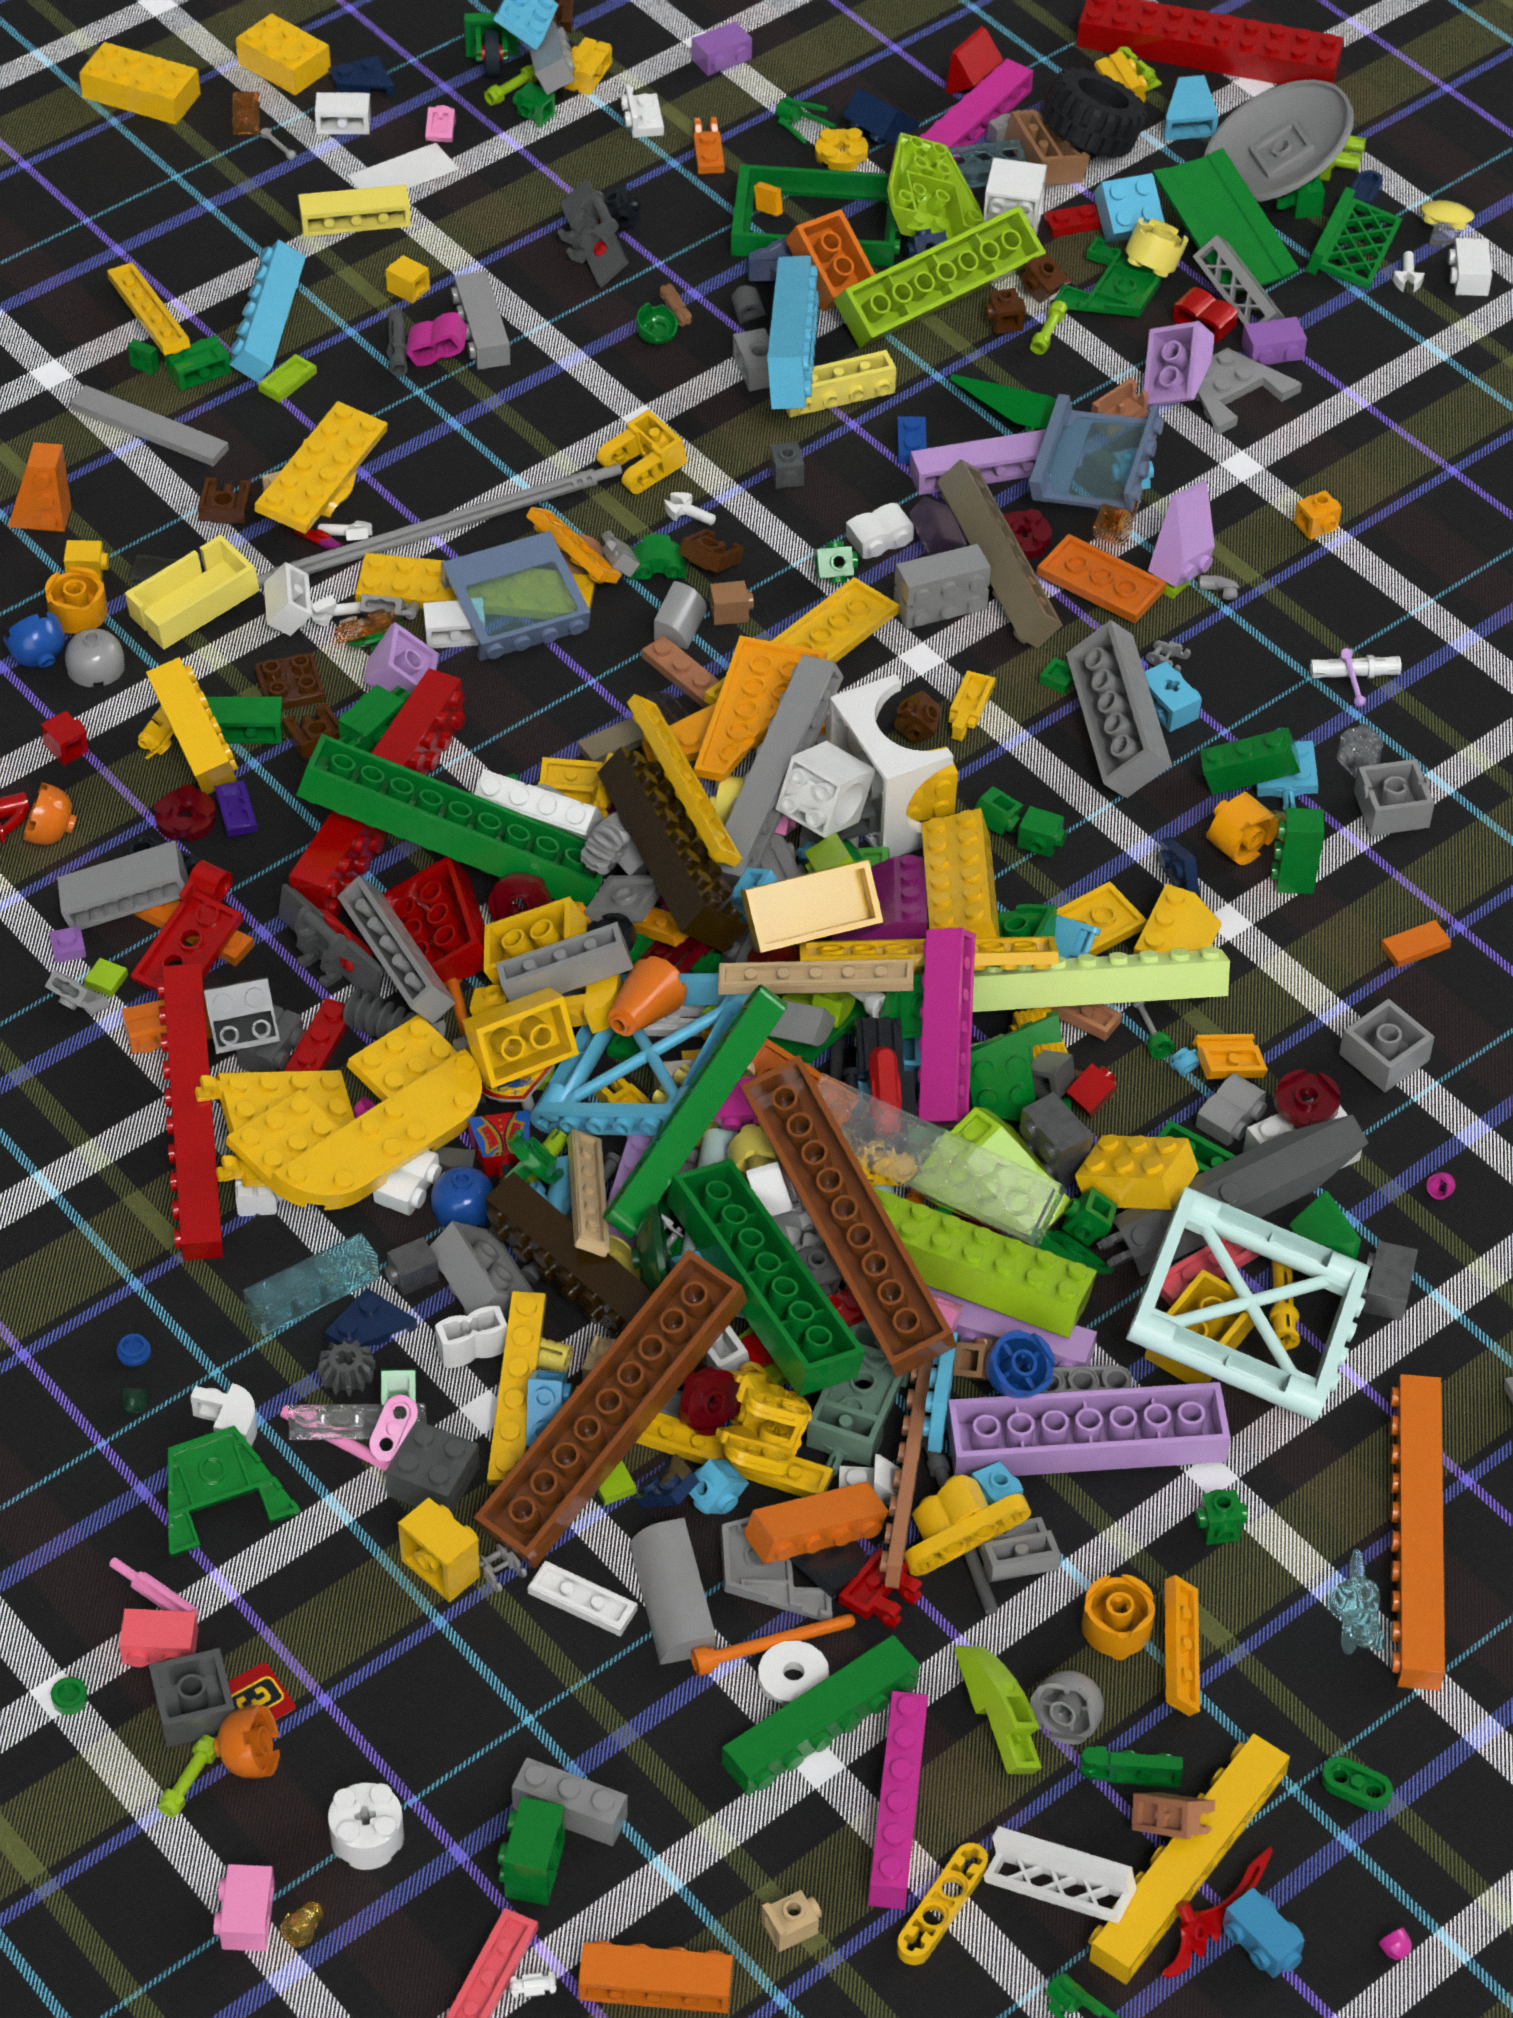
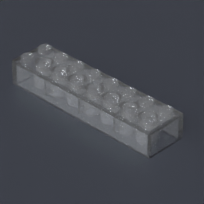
M822 1073L816 1086L862 1168L1005 1235L1020 1240L1027 1245L1035 1248L1039 1247L1066 1190L1061 1183Z

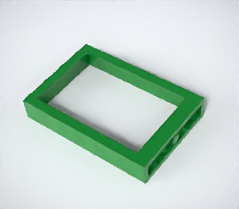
M740 164L731 232V256L749 257V253L788 236L750 232L755 195L754 185L763 182L781 188V195L888 202L885 240H857L871 265L893 266L894 255H900L901 239H896V237L901 238V233L891 211L887 192L890 174Z

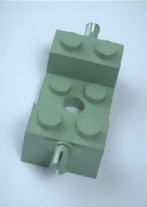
M865 1321L855 1324L850 1328L865 1350L857 1378L824 1388L812 1412V1419L807 1424L806 1446L830 1455L825 1466L833 1468V1476L837 1475L843 1460H850L868 1467L872 1466L875 1454H877L883 1441L884 1423L900 1387L906 1388L911 1377V1371L898 1378L895 1377ZM859 1380H867L872 1386L868 1389H860L855 1383Z

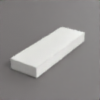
M544 1561L528 1586V1594L620 1637L637 1612V1603L547 1561Z

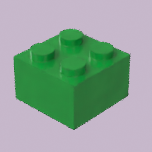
M521 1797L518 1810L512 1809L509 1815L507 1831L511 1832L508 1843L502 1842L498 1856V1864H501L499 1882L504 1883L505 1897L548 1906L566 1841L564 1805Z

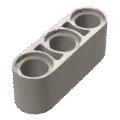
M1119 1365L1053 1367V1381L1046 1388L1048 1390H1044L1040 1394L1131 1388L1132 1375L1127 1368Z

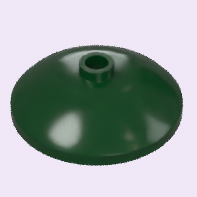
M659 1203L651 1204L646 1210L638 1228V1248L631 1249L634 1269L641 1268L647 1287L653 1292L671 1272L666 1234Z

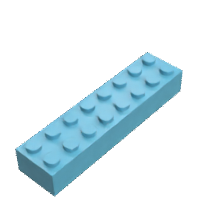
M811 255L778 257L767 356L771 409L806 408L807 397H812L811 384H813L820 299L816 282H818L817 265L812 266Z

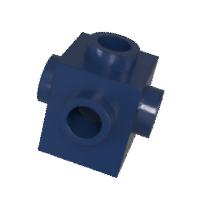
M931 228L915 231L916 236L908 238V243L905 246L907 258L909 259L926 251L925 247L928 250L946 241V232L932 234Z

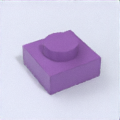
M80 926L49 931L55 963L86 957Z

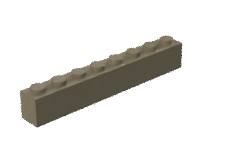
M960 459L937 481L942 491L941 497L953 511L951 513L952 518L962 528V537L970 545L978 544L991 566L990 583L994 589L992 594L1002 604L1004 608L1003 615L1012 623L1015 629L1013 631L1015 637L1023 644L1029 643L1039 648L1063 625L979 469Z

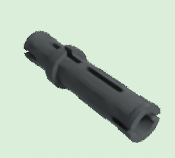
M392 309L387 314L389 334L387 356L390 359V372L394 376H403L408 370L406 362L408 355L406 353L405 313H402L401 309Z

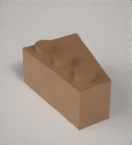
M1011 111L1005 139L1019 161L1047 165L1045 186L1083 182L1090 158L1086 152L1080 154L1068 141L1059 138L1058 134L1052 132L1049 129V125L1045 124L1042 115L1038 111Z

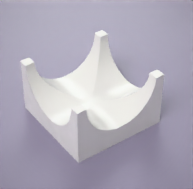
M896 674L831 696L828 742L876 769L867 795L876 814L875 831L872 834H863L871 847H888L890 858L923 848L922 825L906 815L908 804L916 790L929 777L953 764V755L948 748L935 751L908 749L892 742L879 729L876 719L882 706L893 694L901 691V681Z

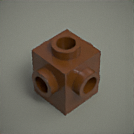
M1049 254L1040 259L1036 256L1028 261L1024 266L1026 270L1020 277L1024 288L1033 295L1039 304L1058 293L1068 280L1060 265Z
M1011 288L988 292V304H984V314L986 320H990L995 333L1003 334L1022 331L1026 308L1023 298H1019L1016 289Z
M922 690L901 701L897 709L894 727L912 744H916L924 739H930L938 730V723L943 708Z

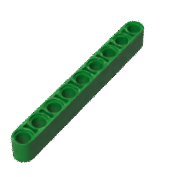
M758 985L748 996L604 1212L603 1219L626 1237L632 1238L638 1232L646 1210L651 1204L659 1202L672 1182L673 1175L678 1173L786 1010L787 1003L764 985Z

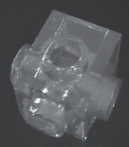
M1366 723L1356 728H1350L1341 734L1337 760L1356 778L1358 767L1380 763L1383 741L1379 734L1373 732Z

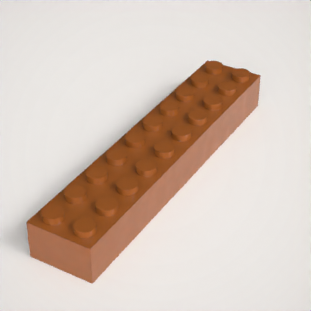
M800 1055L741 1085L740 1087L748 1106L841 1274L846 1287L895 1377L898 1378L957 1347L948 1323Z
M688 1249L473 1517L481 1531L535 1569L682 1385L687 1375L693 1371L748 1300L743 1286Z

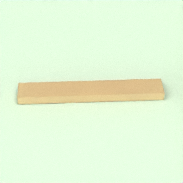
M914 959L719 963L718 993L719 995L751 994L760 984L764 985L774 994L914 991Z
M571 1129L567 1137L574 1247L606 1257L610 1250L608 1222L603 1219V1214L607 1209L602 1140L579 1130Z

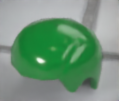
M648 302L638 309L636 328L639 337L646 343L653 345L667 344L677 334L678 320L675 313L666 308L664 304L651 306Z

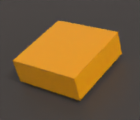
M763 182L754 185L757 210L774 216L783 213L781 188Z

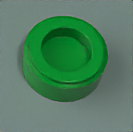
M66 1677L57 1681L51 1689L53 1707L59 1713L65 1715L76 1714L83 1710L88 1702L85 1684L80 1679L74 1677Z

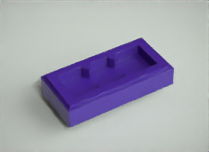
M245 781L214 786L227 837L257 832V823Z

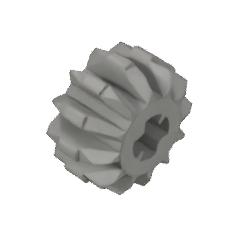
M611 821L602 822L585 842V846L581 850L580 861L591 871H595L600 875L609 873L625 854V850L629 846L630 834L618 824Z

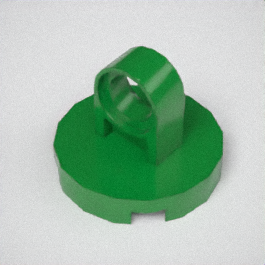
M516 1129L507 1142L520 1161L499 1183L512 1172H515L524 1181L533 1173L544 1182L555 1185L564 1176L562 1168L556 1170L553 1166L557 1159L536 1138L532 1136L529 1140H526L522 1137L525 1131Z

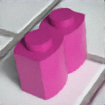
M457 312L442 314L434 321L420 322L409 330L406 353L416 366L432 364L440 357L455 356L464 349L467 325Z

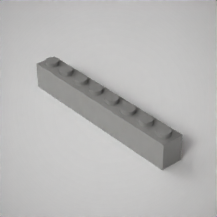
M802 654L798 665L792 670L791 681L787 690L780 697L778 710L769 721L765 739L757 748L756 759L751 770L744 777L742 790L733 801L732 812L727 823L724 824L743 858L736 867L723 862L718 864L722 869L721 875L723 879L731 886H736L747 867L759 868L783 815V813L776 810V806L791 757L813 747L828 714L830 697L836 695L844 678L833 661Z

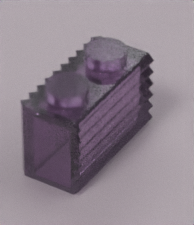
M923 497L909 512V516L926 554L934 555L966 547L967 542L961 533L962 530L959 529L960 526H958L952 510H950L951 507L928 497Z

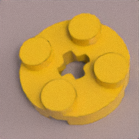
M850 128L848 130L823 129L815 143V157L820 164L821 161L828 164V169L852 171L858 168L859 163L867 161L868 143L862 136V131L857 128Z

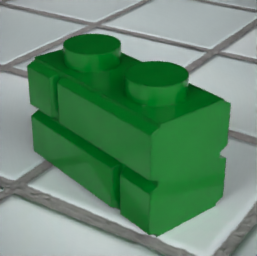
M216 335L200 339L190 344V348L181 350L177 354L164 356L167 375L180 392L231 374L229 352Z

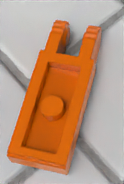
M710 117L709 129L711 131L701 132L702 122L700 118H694L693 142L698 174L725 173L717 118Z

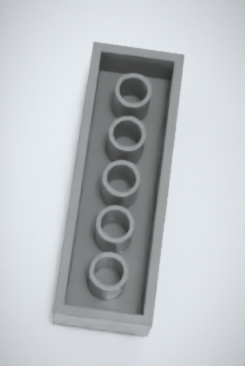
M1109 620L1067 652L1066 655L1103 784L1127 799L1172 766V762L1134 636L1112 620Z

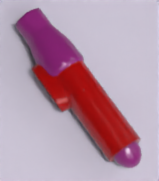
M293 529L297 536L316 543L325 549L332 550L343 546L342 543L337 542L330 537V534L323 530L309 529L304 534Z

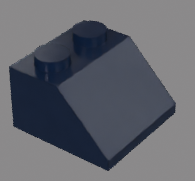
M859 87L843 113V116L851 120L849 124L851 127L860 129L862 133L864 129H867L871 132L869 137L880 144H883L885 140L893 145L896 144L900 132L910 134L921 123Z

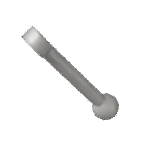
M269 128L261 129V137L272 141L286 154L288 160L296 158V152L286 148L271 135Z

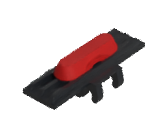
M856 1018L858 1067L842 1069V1077L845 1078L846 1089L859 1097L858 1079L867 1080L868 1087H871L870 1115L861 1117L859 1110L847 1129H862L863 1151H873L874 1144L893 1145L896 1155L906 1156V1154H910L908 1122H913L917 1119L914 1071L904 1072L901 1018ZM878 1150V1154L888 1155L889 1150Z

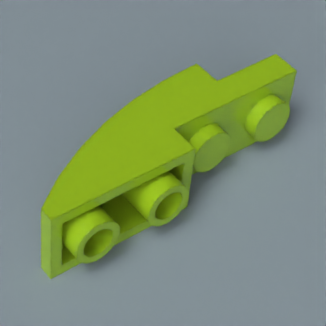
M957 1646L954 1648L975 1713L988 1715L1007 1774H1034L1040 1770L1042 1766L1031 1734L1039 1730L1040 1727L1034 1711L1017 1680L1008 1668L985 1647Z

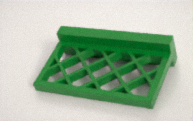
M1345 187L1313 251L1306 271L1316 275L1320 269L1369 290L1401 224L1402 218L1353 198L1356 191ZM1354 209L1365 213L1366 216L1358 218ZM1379 222H1387L1393 225V227L1382 228ZM1371 223L1375 230L1366 231L1363 224ZM1355 226L1359 233L1350 234L1346 227ZM1380 237L1383 243L1375 245L1371 238ZM1363 239L1367 246L1358 248L1355 241ZM1347 242L1350 249L1341 250L1338 244ZM1372 253L1375 260L1366 261L1363 254ZM1355 256L1359 263L1350 264L1346 257ZM1339 259L1342 266L1331 264L1328 260ZM1364 270L1368 278L1357 275L1355 271Z

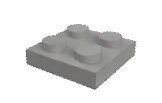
M609 875L584 912L591 921L603 920L602 916L608 913H621L626 915L632 923L643 922L661 896V893L651 875Z

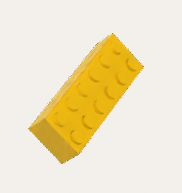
M981 808L964 810L957 814L935 817L929 821L921 822L929 929L962 927L975 933V938L1000 937L991 840Z

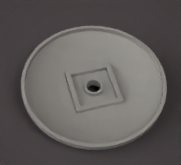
M1300 80L1273 87L1245 102L1224 120L1209 141L1204 157L1224 148L1257 202L1280 197L1300 188L1317 177L1340 154L1350 137L1354 124L1352 104L1342 89L1325 81Z

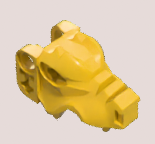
M752 1361L745 1362L738 1367L737 1371H729L734 1375V1380L740 1384L736 1398L741 1405L734 1420H731L733 1426L717 1427L715 1434L719 1437V1442L724 1444L726 1457L735 1464L774 1475H786L792 1458L802 1445V1434L805 1432L808 1422L812 1419L810 1404L803 1396L798 1397L795 1391H787L784 1387L776 1385L760 1364Z

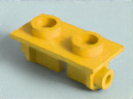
M161 706L152 717L160 726L151 720L138 735L139 746L150 750L145 757L147 760L156 753L162 755L172 744L170 737L174 732Z

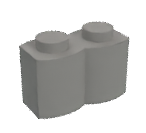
M1233 1073L1197 1113L1196 1127L1226 1146L1232 1144L1235 1139L1240 1141L1246 1134L1247 1127H1249L1248 1124L1254 1119L1258 1121L1266 1111V1092Z

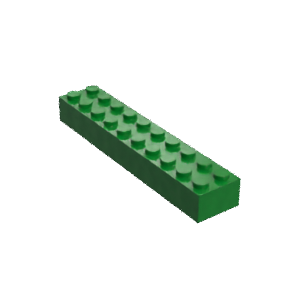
M324 734L320 736L296 796L312 804H318L335 811L339 815L348 816L363 822L369 827L378 828L393 834L397 838L408 840L427 850L438 852L457 862H463L478 868L484 873L493 874L498 877L511 873H526L531 876H539L544 880L545 887L548 889L551 898L555 900L570 896L574 902H583L587 908L596 895L603 874L600 875L595 871H591L580 861L581 850L584 848L587 840Z

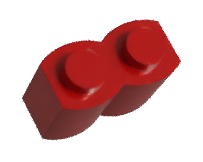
M1193 287L1174 304L1172 319L1177 324L1200 321L1214 334V343H1218L1236 326L1238 311L1230 303L1215 299L1209 292Z

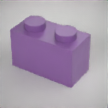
M735 21L691 38V59L709 76L751 60L752 37Z
M1290 317L1244 324L1241 347L1246 357L1263 365L1304 359L1307 337L1298 318Z

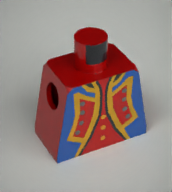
M529 1110L470 1117L468 1119L469 1141L472 1149L476 1150V1158L481 1171L487 1177L499 1176V1181H501L520 1161L510 1149L507 1140L516 1129L525 1131L522 1137L526 1140L531 1138Z

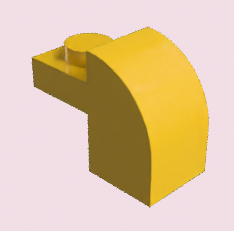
M620 974L586 985L585 994L564 996L572 1027L589 1025L592 1034L610 1028L608 1013L623 984Z

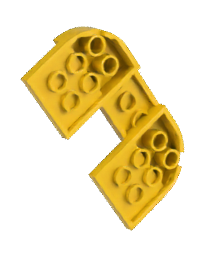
M418 1014L348 1059L347 1067L382 1101L381 1103L340 1129L300 1089L227 1135L225 1144L274 1193L290 1203L304 1208L306 1203L324 1205V1210H335L351 1206L384 1186L389 1175L427 1150L431 1149L435 1152L468 1128V1119L475 1116L482 1094L481 1073L471 1054L466 1049L460 1052L456 1051L436 1029Z

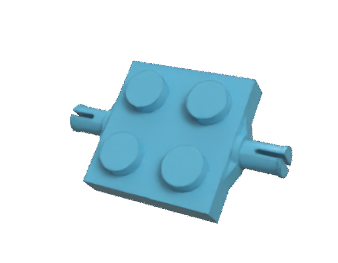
M1313 741L1295 742L1301 773L1256 784L1257 797H1280L1283 799V810L1285 811L1286 808H1289V803L1290 808H1296L1295 797L1302 794L1318 793V777Z

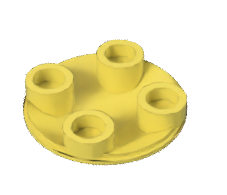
M1430 201L1421 206V211L1424 214L1423 220L1426 223H1447L1452 228L1459 230L1465 229L1467 223L1471 222L1475 216L1467 207L1452 201Z

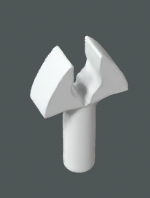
M1407 251L1403 254V271H1394L1393 282L1403 292L1405 282L1409 280L1413 284L1414 293L1421 287L1424 273L1414 272V254L1411 251Z
M670 493V501L665 500V511L674 521H677L681 515H687L710 526L715 523L716 516L691 505L692 494Z
M357 520L351 525H318V529L327 532L330 536H346L347 541L367 539L368 535H372V525L365 521Z
M331 595L312 604L315 611H312L311 617L315 623L329 626L333 616L361 613V602L337 604Z

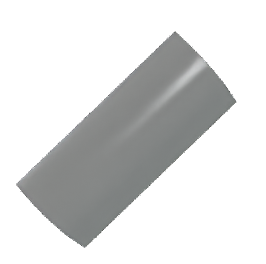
M174 840L57 877L61 914L69 928L80 926L81 930L180 899L179 893L187 883L188 875L176 841Z
M685 1518L663 1521L644 1528L631 1540L630 1550L660 1665L691 1659L690 1653L692 1648L706 1645L707 1648L713 1647L716 1650V1634Z

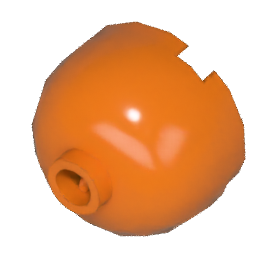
M42 782L37 792L39 794L38 798L32 806L22 840L44 846L60 841L65 832L71 833L77 816L71 814L72 802L63 790Z
M251 1705L232 1711L223 1720L219 1727L218 1736L214 1739V1751L232 1774L241 1778L255 1779L272 1776L276 1771L280 1758V1749L273 1751L272 1738H278L279 1734L270 1709L266 1706Z

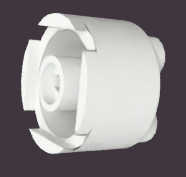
M359 1783L340 1789L335 1793L328 1812V1822L332 1849L339 1859L341 1857L351 1867L361 1870L376 1869L390 1862L391 1857L398 1849H401L404 1841L402 1808L391 1788L384 1783Z

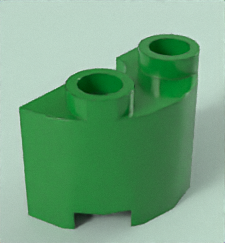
M665 534L643 536L642 542L634 547L630 546L640 565L632 576L629 577V580H647L655 573L665 574L667 579L687 578L686 558L679 554L682 544L678 545V543L671 541L670 536Z

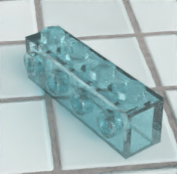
M359 1233L244 1289L246 1314L263 1337L380 1279L378 1255L363 1234Z

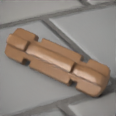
M669 283L666 286L662 285L660 287V296L668 309L675 313L678 325L681 327L690 325L692 315L674 286Z

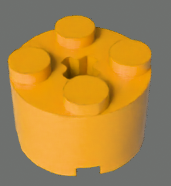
M85 567L68 568L69 572L60 574L58 571L54 573L45 584L48 612L57 615L64 632L77 634L83 630L99 627L105 621L108 614L105 587L99 575L94 570Z
M1243 792L1229 802L1223 800L1216 806L1214 810L1216 817L1206 833V838L1239 865H1246L1261 855L1258 850L1263 844L1267 846L1271 844L1277 833L1278 819L1249 793Z
M1122 1574V1577L1113 1578L1107 1575L1097 1579L1086 1593L1081 1623L1083 1637L1095 1650L1111 1656L1115 1660H1125L1128 1656L1142 1650L1150 1640L1155 1616L1154 1597L1150 1588L1143 1581L1131 1575Z

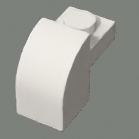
M232 1383L228 1394L222 1393L215 1388L206 1389L195 1386L191 1394L193 1416L215 1421L213 1426L214 1432L235 1426L252 1447L257 1434V1419L254 1400L250 1393Z

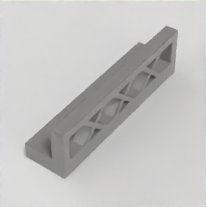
M1217 234L1193 255V258L1227 303H1230L1237 309L1238 317L1243 324H1251V309L1261 310L1265 315L1259 322L1285 318L1228 241ZM1215 249L1218 253L1217 264L1207 265L1203 258ZM1222 270L1232 271L1231 284H1221ZM1236 290H1246L1248 292L1246 304H1237L1235 302Z

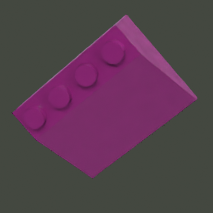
M915 855L892 857L871 866L883 922L832 935V941L926 939L927 899L924 857H917Z

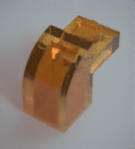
M1114 486L1109 500L1125 501L1123 494L1125 489ZM1142 495L1140 501L1135 502L1132 512L1102 503L1093 527L1094 537L1122 546L1125 545L1133 530L1132 524L1141 503Z

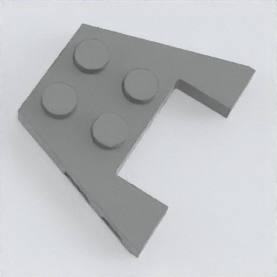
M1226 348L1212 355L1211 364L1195 398L1201 402L1204 408L1203 413L1207 419L1211 420L1213 424L1212 429L1219 435L1236 426L1238 416L1225 406L1226 404L1261 386L1265 387L1282 402L1300 393L1302 383Z
M750 1517L721 1525L720 1540L724 1592L819 1621L832 1618L831 1597L819 1587H794L792 1561L790 1559L768 1564L762 1562L743 1534Z

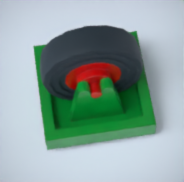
M496 13L464 14L466 57H477V61H485L486 76H500V60L507 61L508 56H518V37L493 20Z

